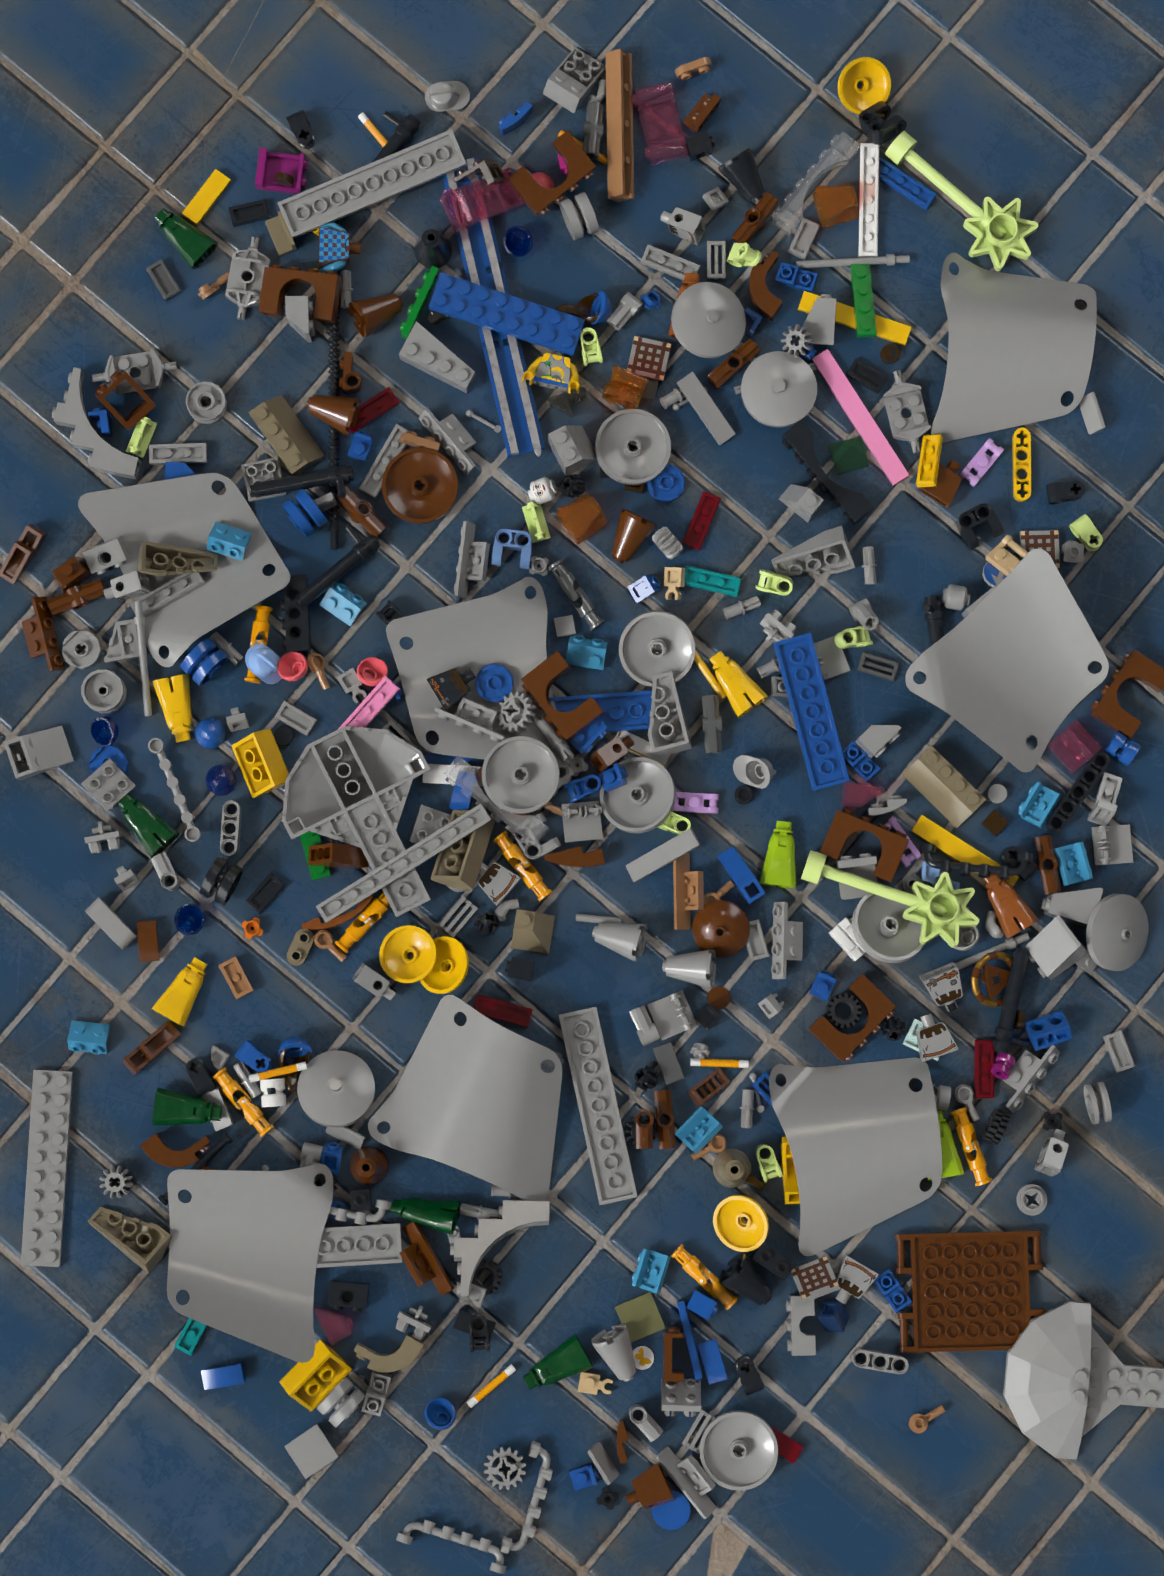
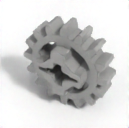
M518 691L515 694L511 692L509 698L504 696V703H499L501 709H497V712L500 715L496 719L500 720L498 725L503 727V730L516 734V732L522 733V728L528 729L527 724L533 723L531 717L536 714L532 713V710L536 706L531 705L533 700L528 695Z
M500 1446L499 1452L493 1449L494 1455H487L490 1461L484 1462V1465L488 1467L484 1470V1473L489 1474L486 1478L487 1481L493 1480V1487L499 1484V1490L503 1486H506V1489L509 1490L511 1484L517 1487V1480L523 1481L520 1474L525 1475L526 1471L522 1468L526 1466V1463H521L523 1455L517 1456V1449L511 1452L510 1446L507 1448V1451L504 1450L503 1446ZM507 1455L514 1458L515 1461L511 1462L507 1459ZM499 1457L500 1461L498 1464L492 1466L493 1461ZM503 1460L506 1466L510 1467L508 1468L507 1476L505 1475L504 1470L500 1469L502 1468ZM518 1470L516 1476L510 1480L511 1473ZM494 1475H500L503 1478V1481L497 1479Z

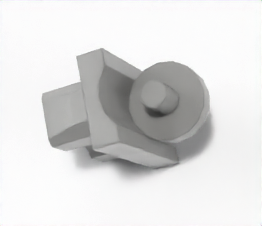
M777 610L767 613L759 623L765 628L763 632L768 635L765 639L767 642L771 638L777 642L794 636L793 633L796 626L791 622L783 626L779 622L783 616Z
M98 821V827L92 828V833H100V835L85 837L84 839L85 843L89 845L91 853L96 854L103 852L101 842L104 841L108 842L109 850L120 849L122 833L119 831L105 833V831L112 830L111 825L104 826L103 821Z
M421 1305L418 1310L410 1307L409 1313L415 1315V1317L402 1311L397 1316L399 1319L396 1329L405 1333L408 1325L411 1324L416 1327L412 1337L420 1341L426 1335V1332L429 1333L432 1326L418 1319L421 1318L426 1321L428 1315L422 1313L423 1306Z

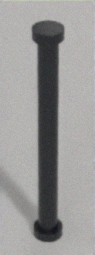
M224 1133L222 1135L223 1138L190 1170H201L227 1143L230 1144L233 1141L227 1133ZM168 1191L158 1197L165 1206L169 1203Z

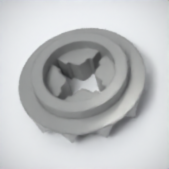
M1025 1185L1019 1189L1016 1196L1017 1206L1024 1214L1038 1215L1046 1208L1047 1195L1038 1185ZM1025 1194L1029 1196L1035 1195L1034 1200L1038 1205L1033 1203L1027 1205L1028 1199Z

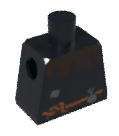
M453 668L432 676L427 681L446 711L471 691L467 683L476 677L471 669L460 673L458 668Z

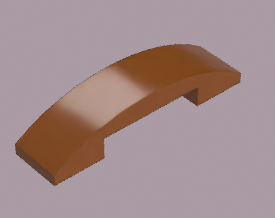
M371 894L357 903L356 909L333 918L327 923H322L321 918L317 917L301 924L303 929L324 930L345 924L361 914L373 901L374 895Z

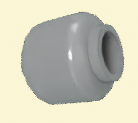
M950 584L943 590L942 603L948 609L961 611L965 605H969L971 594H967V588L964 586Z

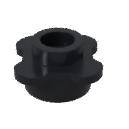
M1049 1111L1044 1113V1130L1062 1129L1061 1119L1063 1116L1061 1113L1052 1114Z
M605 1486L602 1488V1493L597 1497L596 1501L599 1505L602 1504L608 1510H612L615 1501L619 1499V1493L613 1492L609 1487Z

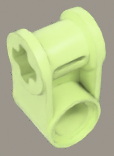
M734 243L727 262L736 267H753L759 263L762 254L759 250L750 248L747 243Z
M592 328L583 329L580 334V344L584 366L595 362L603 363L596 331ZM591 334L594 339L591 342H586L583 336Z
M1086 514L1069 525L1071 532L1084 544L1085 549L1093 552L1100 548L1103 537ZM1091 539H1092V540L1096 539L1097 542H1096V544H1095V543L1090 544V540H1091Z
M760 569L759 583L755 587L757 590L779 595L791 593L793 581L790 577ZM786 581L790 587L787 590H783L779 587V583Z
M863 626L845 629L837 633L834 638L835 645L840 649L865 647L873 644V641L870 639L869 629H864ZM844 635L848 638V643L844 640Z
M671 812L664 823L657 828L679 835L684 832L677 829L679 822L687 823L688 828L686 830L691 828V824L686 817Z
M768 1144L758 1145L755 1155L764 1183L768 1179L777 1176L783 1177L773 1149ZM761 1149H769L770 1153L767 1158L760 1157Z

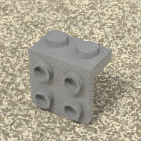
M871 853L860 854V858L852 859V856L840 857L841 861L836 862V868L877 882V876L873 875L876 869L877 858L876 856L871 857ZM838 882L840 897L843 900L863 898L869 893Z

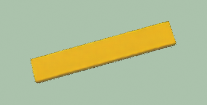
M804 291L798 310L809 314L816 299L821 298V296ZM836 302L835 323L856 329L854 307ZM875 315L876 336L905 346L911 326Z
M923 815L919 817L911 832L928 843L936 845V848L960 863L968 862L975 865L1001 866ZM1010 875L1009 880L1006 881L1013 887L1019 876Z

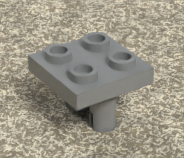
M662 1378L661 1403L664 1414L670 1416V1411H672L671 1416H675L677 1411H684L685 1416L689 1417V1412H691V1417H694L696 1412H701V1379H684V1382L664 1381Z

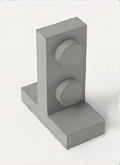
M1106 772L1103 773L1095 803L1088 815L1087 821L1102 826L1108 824L1117 810V805L1115 804L1123 778Z

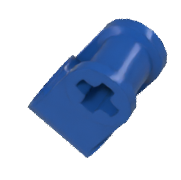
M588 775L565 784L564 788L567 789L570 795V803H574L598 792L602 784L598 776ZM590 779L598 781V786L595 789H590L587 786Z
M245 1040L234 1055L257 1072L268 1071L272 1068L271 1059L248 1040ZM260 1060L264 1061L265 1068L260 1067Z

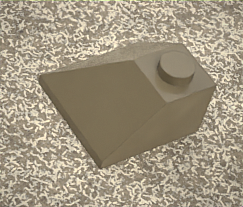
M517 909L511 948L549 954L555 916Z

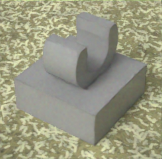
M238 707L232 708V716L226 717L230 731L249 728L245 713L240 714Z
M123 865L116 869L119 876L114 878L122 891L140 882L131 869L127 871Z
M777 993L768 995L758 1003L769 1019L783 1009L784 1002L778 1003L775 999L778 996Z

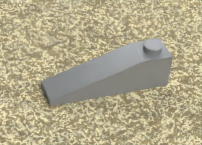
M842 526L823 531L771 560L775 572L785 576L801 575L806 572L819 574V572L827 571L834 574L855 568L849 543Z
M673 672L653 676L650 724L648 728V738L652 753H677L692 749Z

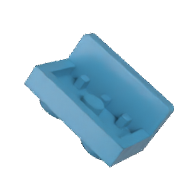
M215 522L208 537L207 550L242 561L252 533Z
M336 582L328 589L319 605L347 625L352 626L367 603L363 601L361 596L349 591L345 585Z
M580 635L570 636L566 662L569 665L603 670L607 642L598 638L593 640L586 639Z
M1037 781L1030 788L1026 801L1021 803L1018 814L1023 820L1042 829L1060 800L1061 795Z
M1083 842L1054 849L1064 886L1093 878Z
M72 1020L67 1038L68 1049L74 1052H91L97 1055L107 1054L110 1024Z
M701 1106L675 1132V1135L697 1155L723 1126Z
M644 1248L638 1257V1267L632 1276V1286L660 1294L671 1257Z

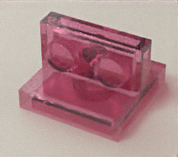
M1074 720L1047 744L1071 773H1074L1085 762L1089 761L1102 748L1077 720Z

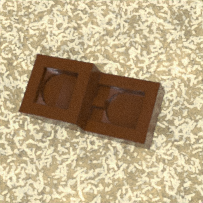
M157 920L137 921L140 962L159 961Z
M623 1419L618 1422L616 1437L620 1464L628 1462L622 1442L628 1441L629 1437Z

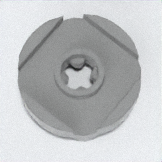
M74 631L64 639L62 645V654L65 661L72 667L79 669L93 666L100 658L102 652L99 640L88 631ZM79 645L82 646V647H83L84 645L86 646V648H85V651H86V652H85L84 654H83V653H80V654L77 653V652H78V648H77V647H78Z

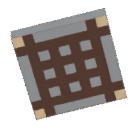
M634 336L626 374L663 381L671 344Z
M1058 530L1019 532L1020 546L1027 552L1033 549L1045 550L1051 556L1057 569L1060 568Z
M827 1256L793 1268L791 1271L803 1303L840 1289Z

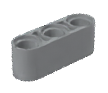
M233 800L225 802L222 808L220 850L227 857L236 856L240 847L242 808ZM230 805H236L237 812L233 815L228 814L227 811ZM229 824L236 826V830L232 834L226 832ZM228 843H233L235 847L231 853H226L225 846Z
M100 897L85 910L94 922L122 950L137 938V935Z
M857 1348L851 1353L852 1362L859 1368L904 1374L909 1367L908 1361L898 1354ZM858 1353L865 1354V1360L862 1363H858L855 1360ZM878 1356L884 1357L885 1360L881 1366L875 1365V1359ZM898 1359L904 1362L901 1369L894 1368V1363Z

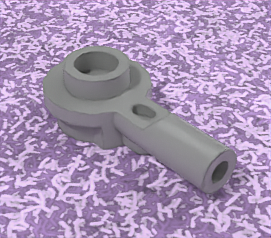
M961 1084L954 1090V1097L958 1102L965 1104L972 1121H977L980 1117L972 1103L973 1090L970 1086Z

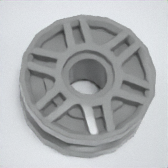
M204 381L197 383L190 388L186 395V405L189 414L195 421L201 424L215 423L226 412L227 401L224 392L218 385L212 382ZM209 399L211 404L207 407L202 406V402Z
M1096 1082V1092H1094L1091 1084L1084 1085L1085 1104L1092 1124H1099L1100 1114L1105 1122L1111 1121V1104L1105 1084L1103 1082Z

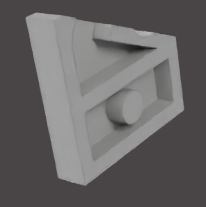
M134 619L115 623L104 663L139 658L137 626L134 625Z

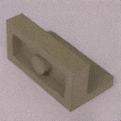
M280 210L277 212L278 216L266 220L265 224L279 257H282L297 249Z

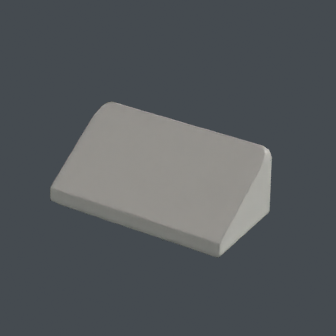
M1091 392L1083 396L1079 403L1089 435L1102 432L1106 427L1095 392Z
M220 1088L202 1095V1098L210 1103L214 1102V1105L222 1106L221 1121H212L215 1131L234 1124Z
M347 1126L327 1127L326 1129L327 1134L356 1149L361 1148L366 1138Z
M597 1442L588 1448L587 1453L606 1484L610 1485L619 1476V1472L602 1444Z

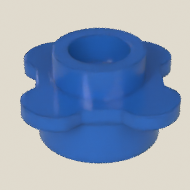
M649 291L647 294L641 295L640 298L644 301L646 309H659L661 307L660 296L656 292Z

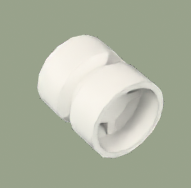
M285 1078L260 1080V1089L264 1092V1095L261 1096L262 1107L287 1105L286 1095L283 1093L286 1089ZM271 1088H275L276 1094H270Z

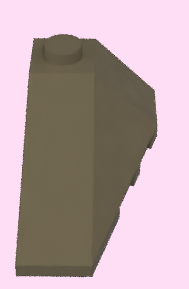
M142 541L138 554L137 570L145 574L164 576L217 571L218 569L217 553Z
M100 1207L88 1220L92 1227L148 1273L161 1261L172 1237L157 1224L143 1222L138 1218L124 1216L122 1213Z

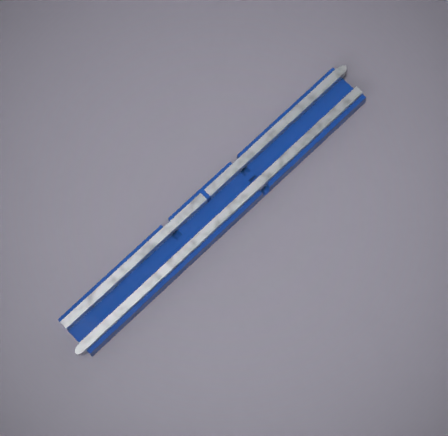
M478 158L466 159L467 166L443 175L466 279L469 282L509 294L481 174L468 182H454L453 180L458 176L457 173L465 168L471 169L474 167L473 163L478 161ZM477 325L507 456L510 458L535 452L536 456L540 457L541 450H545L531 386L529 385L530 381L525 379L521 382L523 373L527 369L520 340Z

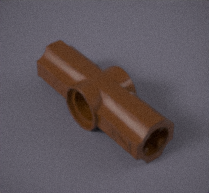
M766 192L756 206L745 213V220L731 238L737 243L748 244L757 231L765 228L767 218L780 202L773 195Z
M748 339L734 353L728 355L726 360L714 369L707 378L716 388H720L760 352L758 345L751 339ZM736 360L739 365L731 367L729 361Z
M345 486L346 497L339 498L337 494L335 498L350 512L349 515L353 522L360 523L376 538L387 526L372 512V506L369 502L361 500L348 486Z
M97 579L83 586L71 587L65 591L66 593L47 600L52 615L55 616L70 609L74 610L84 607L88 602L104 596L105 587L101 579Z
M1051 835L1036 837L1034 841L1044 895L1061 892L1057 870L1058 862L1055 859ZM1045 860H1049L1052 863L1050 870L1044 868L1043 863Z
M671 1090L654 1091L659 1149L676 1148ZM662 1114L670 1116L669 1124L662 1125L659 1119Z

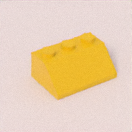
M270 728L253 732L231 746L252 798L259 797L285 785L289 772Z
M320 1339L315 1344L314 1356L310 1361L298 1362L279 1383L290 1397L312 1412L348 1375L352 1368L330 1346Z

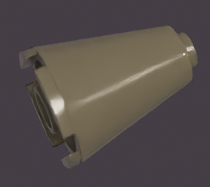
M726 1149L720 1152L714 1159L713 1174L716 1180L723 1186L730 1188L739 1187L745 1183L751 1174L749 1158L738 1149ZM733 1166H736L738 1169L733 1174L731 1172V1168Z

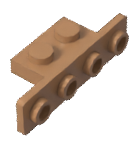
M687 853L673 861L675 930H690V911L704 910L703 871L690 872V854Z

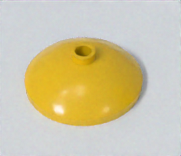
M860 57L849 62L842 70L838 80L840 101L846 109L855 114H860L879 101L886 102L891 90V78L887 68L879 60L871 57ZM858 82H861L860 88L857 87Z
M412 925L400 926L392 930L384 938L380 947L379 959L383 970L390 978L400 983H415L428 976L434 968L437 959V949L434 940L425 930ZM409 953L414 954L412 959H408Z
M442 936L433 939L437 949L435 966L428 976L420 980L421 984L428 991L436 994L450 993L458 988L464 981L469 966L468 954L463 944L452 937Z
M732 1195L722 1200L714 1211L713 1225L715 1232L727 1247L739 1252H749L757 1249L766 1240L769 1232L768 1217L761 1205L754 1199L744 1195Z

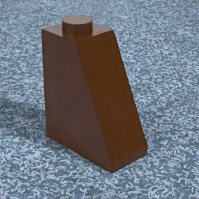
M338 843L309 846L308 865L353 869L369 867V862L360 847Z

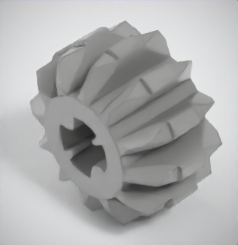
M798 324L795 325V329L789 326L788 330L790 333L783 332L786 339H781V342L786 343V345L782 349H789L788 355L794 353L795 357H799L801 353L805 356V348L807 350L812 349L808 345V343L814 342L813 339H808L812 332L805 333L807 327L803 326L800 330V325ZM795 337H798V338L801 339V340L798 341V342H799V345H798V344H794V342L796 341Z
M667 527L658 529L652 536L653 542L668 559L672 560L683 550L681 543Z
M110 1166V1172L108 1170L103 1171L107 1176L100 1177L101 1181H105L104 1184L100 1185V1188H107L103 1192L104 1195L111 1191L110 1198H114L116 1194L118 1198H122V1192L124 1194L129 1193L126 1187H132L133 1184L127 1183V1180H131L133 1177L125 1176L129 1172L128 1169L121 1173L122 1166H118L117 1170L114 1166ZM119 1178L120 1181L118 1183L120 1185L113 1186L112 1182L114 1181L112 1179Z

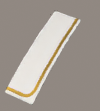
M627 731L617 732L615 738L619 737L622 740L628 735L633 740L634 745L628 749L629 752L640 757L655 760L663 767L665 766L671 753L653 754L650 742Z

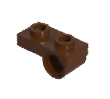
M344 352V358L340 359V369H343V376H340L339 386L343 388L344 394L357 393L362 388V380L358 373L353 372L352 352ZM351 379L358 380L356 386H350L348 382Z

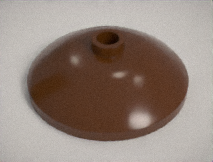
M715 900L705 904L704 910H699L696 913L692 924V932L695 942L703 951L711 949L715 950L716 957H728L739 952L747 943L750 934V923L746 913L737 904L727 900ZM717 929H722L724 933L718 934Z

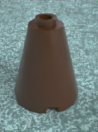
M395 294L355 300L348 304L350 316H354L356 321L353 324L362 337L371 335L400 313L403 307L402 299Z
M314 394L313 398L309 397L306 408H309L310 414L341 433L350 436L352 433L349 430L350 428L354 429L360 413V408L357 407V404H361V400Z
M622 508L611 554L614 555L613 559L622 564L624 561L628 562L655 529L656 524Z
M362 1147L351 1158V1174L361 1184H377L385 1178L388 1172V1159L384 1152L376 1147ZM364 1164H368L370 1166L369 1171H366L364 1169Z

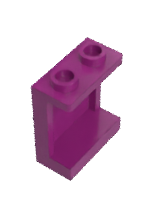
M259 147L255 178L256 189L290 194L301 193L302 189L306 188L304 171H308L309 159H306L305 153L300 155L268 152L267 148ZM283 172L291 175L294 178L292 187H283L275 183L276 173Z

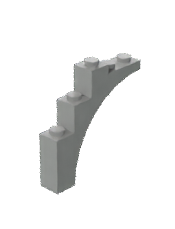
M74 367L73 372H70L68 376V383L70 385L68 391L66 390L64 393L65 404L58 402L57 407L53 408V421L57 425L75 428L70 434L71 444L75 448L93 451L88 457L89 467L93 471L137 480L141 464L140 459L110 446L93 429L83 403L82 386L84 372L82 369Z
M503 1200V1206H499V1218L502 1219H479V1225H475L474 1236L478 1238L454 1239V1243H451L450 1255H454V1261H461L457 1267V1275H461V1282H457V1294H460L461 1300H469L470 1286L475 1271L483 1257L495 1244L518 1230L532 1226L549 1225L550 1201Z

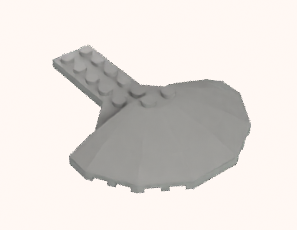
M344 726L308 744L285 780L282 822L291 840L311 831L360 847L372 870H375L405 851L396 829L413 779L430 771V768L419 749L386 729ZM415 868L382 888L396 917L431 900Z
M1066 1301L1063 1305L1055 1309L1052 1308L1039 1317L1032 1318L1012 1348L1007 1351L1003 1396L1020 1431L1055 1458L1077 1460L1081 1437L1119 1405L1164 1408V1367L1123 1364L1092 1327L1091 1303Z

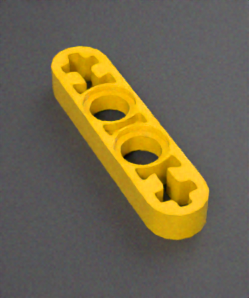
M1018 428L1012 437L1013 497L1018 502H1025L1031 496V435L1028 429ZM1022 432L1023 436H1026L1023 440V446L1016 447V445H1020V438H1017V436ZM1024 451L1027 454V458L1019 460L1017 452ZM1018 470H1025L1027 477L1025 479L1018 478ZM1027 482V484L1023 485V491L1027 492V494L1022 498L1021 494H1017L1021 489V484L1017 485V483Z

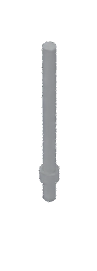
M886 254V256L805 260L796 261V266L799 268L851 266V264H887V266H892L895 263H910V256Z
M135 601L136 617H134V625L137 626L144 715L152 716L144 629L146 618L143 616L142 601Z
M1027 932L1015 938L1010 937L1005 939V942L959 961L955 965L958 967V970L978 962L987 953L1014 949L1017 947L1016 945L1030 940Z

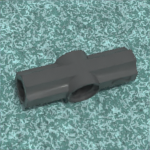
M596 101L587 104L586 121H584L582 138H584L583 151L592 161L599 157L600 141L603 134L602 118L604 105Z
M718 695L702 696V732L705 738L706 754L722 753L721 715H719Z

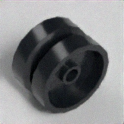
M218 856L208 870L199 893L207 898L215 894V902L225 906L233 895L244 869L236 864H233L228 869V860Z

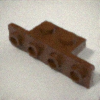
M33 597L31 600L35 617L22 621L30 658L46 655L49 670L62 671L64 670L63 659L47 598Z
M412 1222L403 1227L412 1245L399 1254L418 1287L432 1280L440 1295L453 1290L454 1286L451 1280L448 1278L418 1223Z

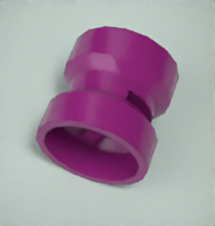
M999 1053L996 1057V1064H993L991 1068V1073L997 1078L1008 1079L1011 1074L1010 1069L1016 1063L1015 1058L1007 1053Z

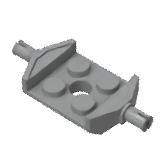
M251 237L250 248L237 251L232 255L225 296L238 305V320H245L246 309L259 305L264 268L271 265L270 259L258 252L259 238L257 237L256 239ZM244 273H251L253 275L252 279L244 281L242 279Z
M150 349L148 352L117 357L111 355L109 356L105 372L92 374L93 382L104 380L109 382L111 375L117 370L121 371L123 369L131 377V371L139 369L141 371L140 376L131 378L142 390L160 388L164 373L167 370L177 369L176 361L169 363L161 362L153 349ZM125 379L114 389V392L117 395L136 392V390Z
M898 370V372H893L896 382L895 386L883 395L893 438L909 441L913 454H915L916 452H921L918 440L931 429V425L928 423L921 386L905 383L901 370ZM909 409L911 417L904 418L901 415V411Z

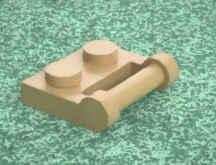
M1006 535L986 555V560L1006 576L1018 565L1020 560L1005 548L1010 547L1023 558L1028 553L1014 542L1010 535Z

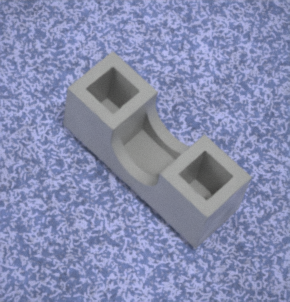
M789 1295V1300H786V1312H790V1319L786 1320L787 1331H790V1339H787V1350L791 1351L792 1356L816 1355L815 1335L805 1334L801 1332L799 1327L802 1318L815 1316L814 1299L803 1303L800 1295Z

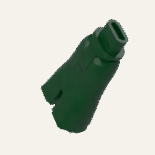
M165 208L154 218L159 223V227L162 229L165 237L173 244L192 269H197L205 261L203 254L209 257L217 248V241L195 228L183 218L174 215L172 212L169 213Z
M129 793L117 803L122 808L121 812L126 822L137 835L151 858L164 851L180 835L176 829L159 817L146 804L137 801V798H133Z
M157 1088L152 1118L153 1125L204 1124L207 1122L212 1123V1121H221L222 1106L214 1105V1102L210 1103L203 1098Z
M415 1197L403 1198L402 1200L394 1199L390 1212L397 1213L399 1217L409 1221L427 1225L453 1236L460 1217L461 1202L433 1201Z
M574 1334L554 1351L539 1360L523 1378L531 1390L536 1386L540 1388L541 1385H550L594 1367L586 1351H584L579 1338Z

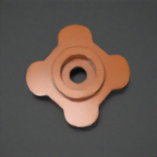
M253 918L251 921H244L242 923L247 939L263 934V929L260 927V919Z

